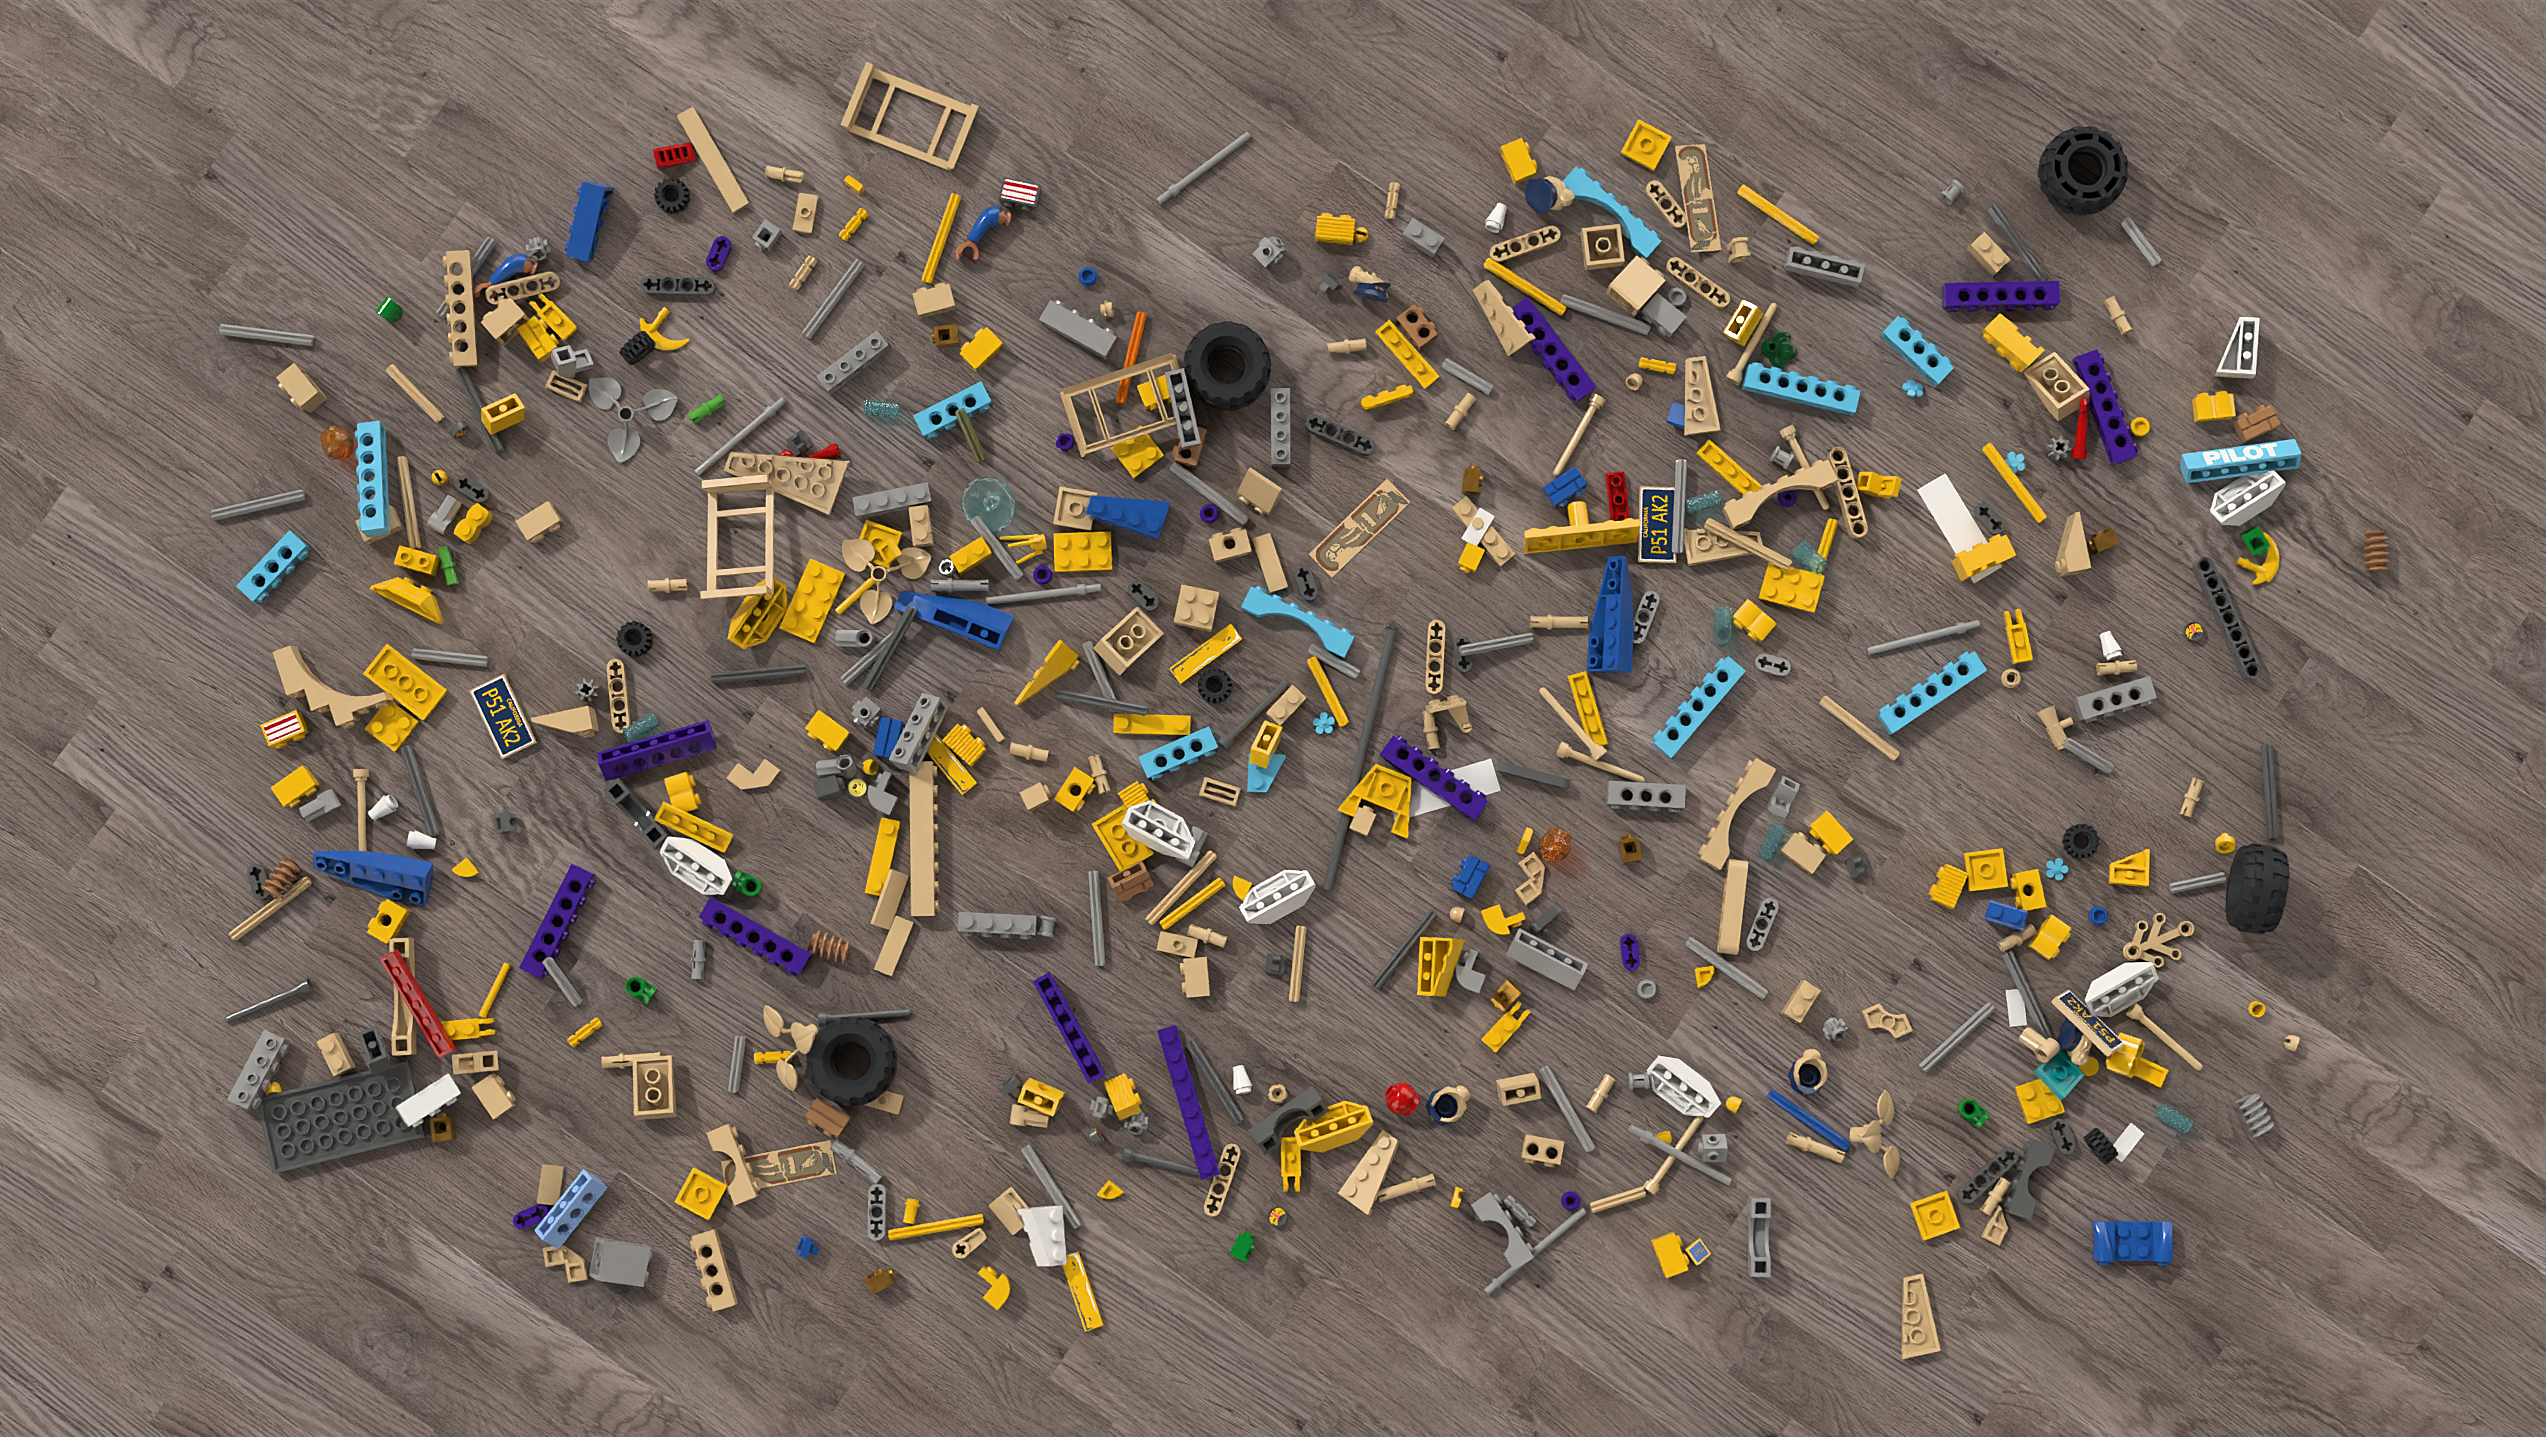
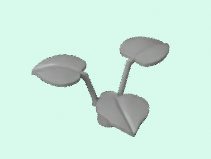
M607 377L589 379V393L594 404L601 409L608 410L614 403L619 409L618 417L624 421L625 430L617 428L608 436V447L619 463L630 459L640 446L639 434L635 431H628V422L634 419L635 413L648 410V415L652 419L662 421L672 414L678 401V397L670 391L653 389L643 397L645 407L633 409L629 406L621 407L616 400L620 398L622 390L616 380Z

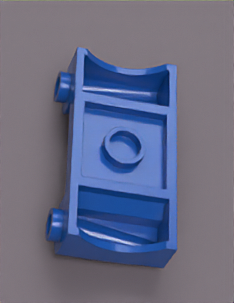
M2091 1221L2093 1230L2092 1260L2099 1261V1265H2111V1261H2157V1265H2169V1262H2173V1222Z

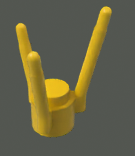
M1044 534L1001 536L999 538L1000 540L1029 539V541L1008 544L1009 548L1030 545L1031 550H1035V552L1016 561V565L1036 555L1043 554L1042 550L1047 549Z

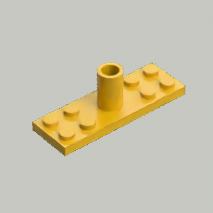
M1581 501L1573 502L1567 506L1570 526H1551L1547 529L1531 528L1528 531H1524L1523 551L1524 554L1636 543L1639 537L1640 522L1639 519L1627 518L1623 521L1615 522L1608 520L1604 523L1589 524L1586 503Z

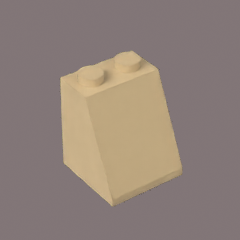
M1638 256L1611 282L1606 291V294L1632 317L1639 313L1666 281L1664 275L1656 269L1654 271L1645 258H1639Z

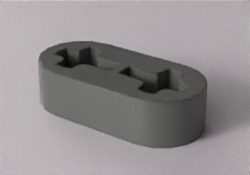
M461 475L456 479V488L466 496L480 504L486 503L489 500V490L466 475ZM468 480L467 483L472 486L471 489L466 487L462 489L461 482ZM475 489L480 492L484 490L483 494L485 497L477 499L478 495L474 493Z
M1981 503L1974 509L1975 518L1991 535H1998L2005 530L2004 520L1990 505ZM1979 508L1987 510L1986 515L1989 519L1985 515H1979L1981 512ZM1990 520H1992L1993 523L1998 522L2000 524L1998 527L2000 530H1993L1992 527L1994 525L1991 523Z
M1304 565L1297 567L1294 575L1302 598L1305 601L1315 600L1318 595V589L1310 568ZM1302 569L1304 572H1308L1306 575L1307 582H1304L1302 577H1298ZM1305 585H1309L1310 590L1314 589L1315 592L1312 593V597L1304 594L1306 592Z
M1138 580L1132 581L1129 584L1128 592L1130 596L1146 611L1152 612L1158 608L1159 601L1157 596L1145 584ZM1133 585L1141 586L1142 596L1137 592L1132 593ZM1145 596L1150 600L1152 598L1155 599L1154 607L1146 606Z
M1459 636L1453 643L1455 666L1459 672L1465 673L1472 668V654L1465 656V661L1469 662V665L1466 666V669H1463L1462 666H1459L1462 656L1457 644L1460 640L1467 644H1471L1467 637Z
M253 864L247 870L253 895L257 899L266 900L270 895L264 892L263 896L258 891L261 890L260 883L262 886L267 887L264 883L265 880H269L267 870L263 865ZM255 868L261 870V873H259L260 880H258L257 876L253 875Z
M1556 902L1529 927L1537 933L1563 909Z
M2058 1118L2052 1120L2049 1124V1130L2058 1151L2063 1154H2071L2074 1152L2076 1144L2067 1122ZM2057 1122L2063 1125L2061 1128L2063 1135H2060L2059 1131L2054 1130ZM2062 1138L2071 1144L2068 1146V1151L2062 1148V1145H2064Z

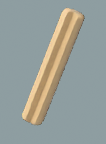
M1644 1187L1635 1188L1591 1202L1590 1208L1593 1213L1646 1197V1191Z

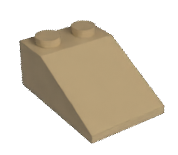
M2056 352L2024 370V375L2047 410L2057 421L2079 409L2080 400L2083 397L2087 398L2088 403L2090 402V389Z
M1249 468L1237 491V495L1240 496L1238 499L1244 504L1248 505L1250 503L1255 506L1254 510L1263 516L1267 514L1269 516L1282 497V488L1252 468Z
M2080 512L2069 516L2065 524L2056 558L2057 561L2055 562V568L2057 573H2060V577L2083 573L2091 568Z
M1137 606L1109 631L1093 649L1120 676L1164 633Z
M589 706L531 718V721L536 724L580 735L583 738L595 736L594 733L599 732L596 711Z
M672 1055L633 1058L634 1116L637 1120L677 1117Z

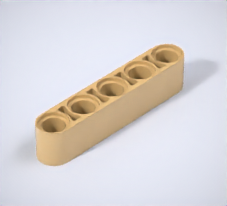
M1835 447L1828 453L1827 460H1829L1838 478L1834 486L1847 532L1852 539L1856 540L1862 538L1867 533L1868 526L1847 453L1843 448ZM1833 453H1839L1841 461H1835ZM1838 471H1844L1847 476L1846 479H1840ZM1844 489L1851 491L1852 496L1850 498L1844 496ZM1849 507H1853L1856 509V516H1851L1849 514ZM1855 525L1862 528V534L1854 532L1853 528Z
M1728 859L1717 946L1718 953L1738 954L1748 861Z

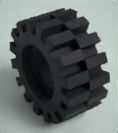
M669 177L668 180L666 178L662 179L663 182L658 183L659 186L655 187L656 193H654L658 206L669 214H672V212L677 214L680 210L684 211V207H687L689 205L688 201H690V192L687 186L678 178L673 179ZM670 189H676L679 192V198L675 202H668L665 199V194Z
M645 331L634 335L632 339H629L623 345L624 347L620 349L619 353L629 365H634L640 359H643L645 355H648L656 343Z
M636 621L627 622L626 625L620 627V631L618 630V637H616L617 645L625 654L639 657L642 654L645 655L646 651L651 649L653 635L651 630L643 623ZM639 632L641 634L642 641L638 646H631L628 643L630 633Z
M1210 668V670H1206L1201 674L1198 680V691L1207 702L1213 704L1221 703L1231 694L1232 681L1224 670ZM1216 678L1222 682L1223 686L1220 692L1212 693L1208 690L1207 684L1211 679Z
M2077 824L2066 830L2067 832L2063 835L2064 840H2062V843H2064L2063 848L2067 850L2066 853L2068 855H2071L2073 858L2084 859L2097 852V847L2100 846V843H2098L2100 837L2097 836L2098 832L2093 830L2092 826ZM2078 834H2083L2088 839V845L2084 849H2079L2074 844V839Z
M2094 1128L2084 1136L2083 1139L2087 1146L2103 1164L2107 1165L2118 1156L2116 1148L2098 1128Z

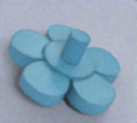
M1908 380L1902 386L1903 390L1908 391L1907 394L1910 397L1915 395L1921 397L1923 395V386L1919 383L1915 384L1913 380Z
M2010 452L2007 455L2008 459L2004 460L2014 473L2018 470L2022 471L2026 467L2025 463L2022 462L2025 459L2023 454L2016 456L2015 452Z
M1325 712L1321 713L1320 719L1315 718L1313 720V724L1318 726L1316 732L1323 734L1325 729L1327 734L1331 733L1333 728L1330 725L1335 724V719L1333 717L1328 718V714Z
M2060 858L2055 860V864L2053 861H2048L2046 867L2051 870H2048L2046 875L2049 878L2055 875L2056 880L2063 879L2062 873H2067L2068 867L2066 865L2061 866L2063 860Z

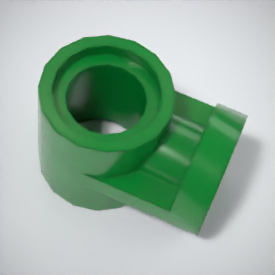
M386 297L375 310L389 323L397 322L402 317V308L389 297Z
M740 870L735 874L730 886L752 897L758 896L763 890V884L758 878ZM752 881L757 884L754 892L748 890V884Z
M641 977L629 978L625 984L626 992L646 1005L653 1000L658 991L656 987ZM636 981L641 985L638 992H634L632 989V985Z
M1963 1099L1957 1105L1958 1114L1977 1129L1984 1124L1990 1115L1972 1099ZM1968 1103L1973 1108L1970 1114H1966L1964 1111V1107Z

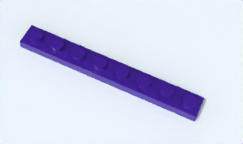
M1174 1025L1157 1030L1201 1180L1219 1175L1220 1171L1177 1026Z

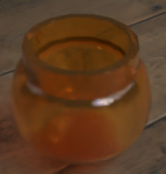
M330 426L321 433L319 439L322 450L329 458L344 460L352 454L354 438L347 430L342 429V426Z
M1549 828L1548 832L1541 837L1538 845L1543 859L1551 863L1565 860L1571 851L1570 841L1572 837L1561 829Z

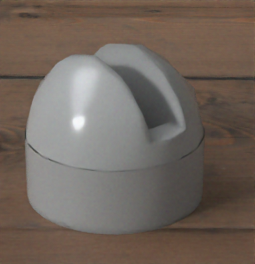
M944 560L941 562L939 570L945 576H951L955 573L956 567L952 561ZM947 565L951 568L950 571L946 568Z

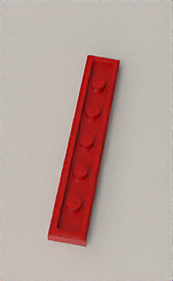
M396 949L379 958L437 1057L441 1058L456 1049L454 1043L399 951Z

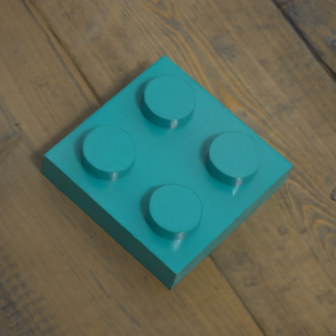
M2062 1050L2047 1063L2042 1062L2033 1071L2059 1100L2065 1098L2085 1075Z

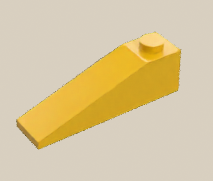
M1059 640L1045 658L1044 667L1041 666L1037 669L1033 676L1034 680L1025 686L1014 702L1015 705L1019 707L1063 677L1070 670L1074 671L1080 663L1078 660L1080 658L1079 655Z

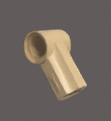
M2027 1027L2019 1037V1041L2033 1050L2037 1059L2043 1063H2047L2060 1052V1045L2055 1039H2046L2032 1028Z
M1012 1104L1009 1124L1047 1128L1048 1114L1028 1106Z

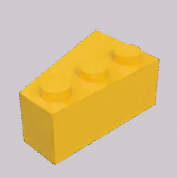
M2000 313L1981 332L1982 338L1988 344H1992L1996 348V352L2001 357H2005L2015 371L2019 370L2022 372L2044 349L2041 346L2037 349L2030 343L2032 339L2029 336L2024 338L2017 331L2018 327Z
M1998 534L1991 537L1989 543L1983 545L1981 542L1972 546L1973 550L1969 552L1963 550L1955 554L1956 558L1951 562L1960 581H1964L2016 556L2007 535L2001 537Z
M1420 937L1417 995L1446 997L1465 939Z

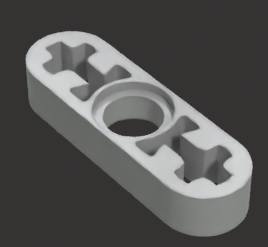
M1648 591L1642 596L1633 619V633L1638 629L1635 623L1646 627V629L1641 628L1639 634L1642 638L1635 640L1633 635V644H1640L1646 638L1660 601L1659 595L1655 591ZM1653 595V599L1656 601L1655 603L1652 602L1649 609H1653L1652 612L1641 608L1642 605L1644 607L1647 606L1648 600H1646V597ZM1641 612L1649 615L1648 622L1642 623L1639 621L1638 616Z
M1767 898L1761 902L1746 937L1745 945L1751 951H1758L1763 947L1777 914L1779 905L1773 898ZM1772 902L1774 910L1768 912V916H1771V918L1760 916L1761 912L1765 914L1767 910L1764 905ZM1759 919H1764L1767 922L1765 930L1757 928V921ZM1753 930L1764 934L1763 937L1758 936L1757 942H1759V946L1755 945L1754 948L1752 943L1749 942L1750 939H1754L1756 936Z
M879 1183L872 1185L868 1190L867 1232L868 1236L875 1241L882 1239L886 1234L887 1191L885 1186ZM876 1187H879V1190L883 1192V1194L879 1195V1201L883 1200V1204H872V1200L876 1201V1195L872 1194ZM875 1206L880 1207L883 1211L879 1218L872 1215V1209ZM871 1220H883V1224L878 1223V1229L882 1230L878 1237H875V1234L871 1232L875 1229V1223L871 1224Z

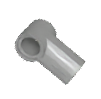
M447 495L438 511H435L429 518L427 526L445 536L453 525L452 520L463 503Z
M865 629L837 630L835 637L837 647L871 648L876 641L874 634ZM869 634V641L863 644L861 642L862 636Z
M841 755L837 759L821 760L816 763L818 778L832 777L834 775L850 779L857 773V768L849 755Z
M333 789L319 794L317 799L299 809L302 817L309 823L324 814L341 808V804Z
M1193 826L1190 832L1191 837L1195 840V844L1189 859L1176 857V860L1192 868L1208 835L1207 832Z

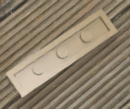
M1467 496L1451 508L1467 528L1471 522L1475 529H1480L1483 526L1481 518H1474L1478 509ZM1490 524L1479 542L1501 567L1515 553Z

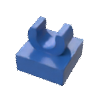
M802 1234L795 1252L799 1256L807 1258L808 1253L817 1255L819 1247L812 1244L814 1240L810 1236Z

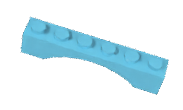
M1575 167L1562 181L1565 183V187L1574 193L1575 198L1573 200L1592 202L1611 212L1623 226L1629 240L1630 250L1640 258L1643 257L1647 260L1660 245V236L1655 231L1648 230L1645 227L1646 224L1640 218L1636 219L1632 216L1631 210L1625 205L1621 206L1613 194H1607L1598 181H1592L1584 169Z
M1259 586L1250 588L1241 606L1242 610L1258 618L1268 615H1280L1299 620L1318 635L1326 651L1342 659L1345 658L1354 640L1351 631L1345 628L1339 630L1334 627L1335 624L1326 619L1323 622L1317 619L1318 615L1310 611L1306 614L1300 611L1301 607L1294 603L1288 605L1283 602V598L1275 594L1270 596L1266 594L1265 589Z

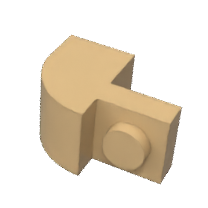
M497 1051L452 1055L454 1075L499 1070Z

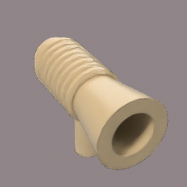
M2054 705L2037 712V715L2047 727L2046 730L2049 737H2051L2050 739L2054 747H2057L2058 750L2065 748L2063 744L2067 737L2063 729L2074 724L2072 718L2069 717L2058 722Z

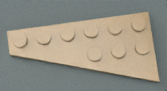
M731 452L724 471L738 477L769 475V480L775 484L774 492L829 515L831 514L850 461Z

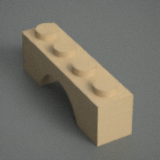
M727 1124L707 1132L713 1151L724 1152L735 1162L736 1175L733 1182L727 1187L734 1205H739L758 1197L760 1188L757 1181H753L751 1177L753 1170L750 1163H746L744 1159L746 1152L743 1145H739L737 1141L739 1134L736 1127Z

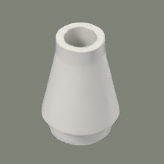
M1497 203L1494 210L1485 220L1486 229L1494 233H1498L1503 229L1507 211L1506 205Z
M2110 631L2099 635L2103 655L2107 661L2122 656V649Z
M390 794L383 796L368 811L369 816L376 821L385 815L395 812L398 803Z
M416 830L415 832L410 831L407 846L411 847V849L434 850L437 839Z
M1244 1065L1233 1067V1091H1236V1095L1250 1093L1252 1084Z

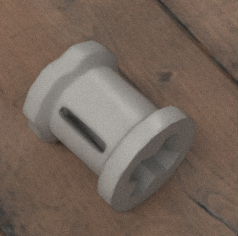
M1953 180L1952 184L1940 193L1941 197L1950 205L1954 203V200L1960 194L1966 192L1965 188L1957 180Z
M1777 446L1769 461L1779 463L1786 470L1794 455L1782 451Z
M1041 915L1042 921L1037 934L1053 938L1052 932L1057 919Z
M1648 1072L1636 1075L1628 1073L1629 1090L1642 1087L1649 1089Z

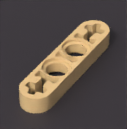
M1548 226L1494 245L1490 249L1489 256L1497 263H1501L1553 245L1559 240L1560 231L1556 226ZM1549 231L1556 233L1554 239L1548 237L1544 239L1545 243H1542L1540 233H1543V237L1547 236ZM1532 236L1537 237L1539 244L1531 246L1528 239ZM1519 243L1521 250L1513 252L1510 248L1511 244ZM1504 246H1507V251L1510 254L1507 256V252L1502 253L1501 258L1493 255L1496 249L1499 252L1504 251Z
M1673 257L1668 260L1666 271L1669 275L1718 309L1725 308L1729 304L1730 296L1721 287L1680 258ZM1670 263H1678V268L1681 271L1683 267L1686 268L1681 277L1679 276L1680 271L1678 269L1671 270L1672 266ZM1693 273L1695 281L1687 282L1685 274ZM1708 284L1711 287V291L1703 293L1700 286ZM1714 289L1717 290L1715 295H1717L1718 297H1721L1723 295L1725 297V303L1721 302L1719 304L1717 302L1718 298L1716 296H1713L1712 299L1710 298Z
M545 272L492 285L486 289L485 296L490 303L499 304L504 299L511 298L516 300L555 290L559 287L560 280L554 272ZM548 277L556 279L555 281H553V285H549V283H543L544 288H541V283L539 279H541L542 282L548 281ZM535 281L537 282V288L535 290H528L527 283ZM512 285L519 288L518 293L515 295L508 293V289ZM501 288H504V292L507 297H504L503 294L497 295V299H493V297H490L489 295H492V291L502 293Z
M1433 620L1429 624L1427 634L1425 689L1432 695L1440 693L1443 687L1445 625L1440 620ZM1435 624L1442 628L1438 632V637H1442V640H1430V636H1435V631L1431 630V627H1434ZM1432 643H1439L1441 651L1433 653L1430 650ZM1431 662H1438L1440 670L1432 672L1429 668ZM1429 674L1433 676L1440 675V678L1436 677V684L1439 687L1435 691H1432V688L1428 686L1432 683L1433 677H1428Z
M612 659L607 664L612 727L616 732L624 734L631 728L625 664L619 659ZM614 663L621 666V669H618V676L622 675V679H612V676L616 677L615 671L611 670V667L615 665ZM617 681L623 684V689L620 692L613 690V684ZM619 700L625 703L622 711H617L614 707L615 703ZM626 713V716H622V721L626 723V726H623V730H621L620 727H617V724L620 723V717H615V714L622 715Z
M1228 1144L1223 1150L1218 1164L1219 1171L1223 1165H1228L1231 1168V1173L1228 1176H1223L1221 1173L1214 1176L1204 1204V1211L1209 1216L1218 1215L1222 1209L1241 1153L1239 1146L1236 1144ZM1235 1147V1151L1238 1152L1237 1156L1233 1155L1231 1161H1235L1234 1165L1229 1162H1223V1158L1228 1159L1229 1156L1226 1150ZM1218 1183L1225 1187L1224 1193L1220 1195L1216 1194L1213 1190L1214 1186ZM1211 1194L1216 1198H1222L1221 1202L1217 1200L1216 1207H1218V1210H1214L1213 1213H1210V1209L1207 1207L1208 1204L1211 1205L1213 1202V1198L1210 1199Z

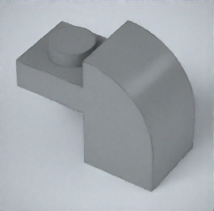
M570 345L551 350V359L560 377L573 378L575 373L594 367L587 349L573 352Z
M884 770V773H880L876 780L877 788L869 785L868 798L874 808L892 816L899 798L886 793L893 774Z
M1782 776L1766 807L1768 811L1776 817L1785 819L1790 805L1798 793L1800 784Z
M1470 949L1469 953L1465 951L1461 962L1464 963V966L1456 965L1455 977L1463 988L1479 994L1486 975L1471 970L1478 951Z

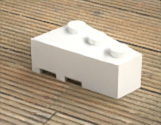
M2239 318L2215 373L2216 377L2254 378L2256 375L2260 318Z
M447 1074L395 1108L407 1127L412 1125L415 1128L424 1122L422 1118L429 1114L432 1117L441 1111L439 1109L440 1106L445 1103L449 1106L457 1101L456 1096L461 1094L450 1075Z
M1062 1205L1017 1209L1019 1215L1023 1218L1024 1230L1029 1235L1031 1241L1029 1244L1037 1266L1066 1264Z

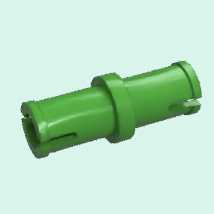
M719 394L709 402H703L701 407L687 415L695 425L706 416H712L714 411L726 405V403Z
M444 546L437 549L442 564L440 568L444 572L446 585H455L459 583L454 568L456 564L452 560L450 547Z

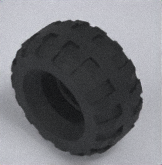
M2077 126L2063 131L2047 145L2039 160L2038 178L2042 193L2046 194L2049 199L2048 201L2053 206L2059 207L2062 212L2067 214L2072 213L2077 214V216H2086L2104 210L2120 196L2128 180L2129 172L2127 165L2129 163L2127 156L2124 155L2122 145L2111 137L2112 134L2107 131H2100L2097 127ZM2085 154L2097 162L2100 168V179L2096 184L2082 185L2071 177L2068 170V161L2073 155Z
M1224 321L1208 325L1193 337L1185 351L1183 368L1190 391L1201 403L1220 411H1234L1249 406L1261 396L1269 382L1271 359L1266 344L1256 331L1242 323ZM1221 351H1234L1245 362V372L1242 378L1235 383H1219L1210 374V361L1215 354Z
M2255 843L2243 845L2237 850L2231 864L2227 882L2225 912L2228 923L2236 927L2238 931L2265 934V932H2272L2278 927L2283 916L2289 887V860L2284 852L2279 851L2274 846Z
M849 1016L833 1020L819 1030L807 1054L806 1063L809 1078L822 1096L843 1106H860L878 1099L891 1086L896 1075L898 1058L894 1042L881 1026L869 1019ZM850 1043L864 1046L871 1057V1065L868 1072L856 1080L842 1077L835 1066L837 1052L843 1046Z

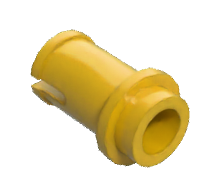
M907 1199L903 1222L915 1224L917 1208L920 1207V1204H918L919 1200Z

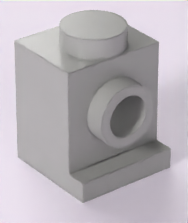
M765 219L752 236V239L755 241L754 245L758 249L770 251L783 233ZM765 236H770L768 241H764Z

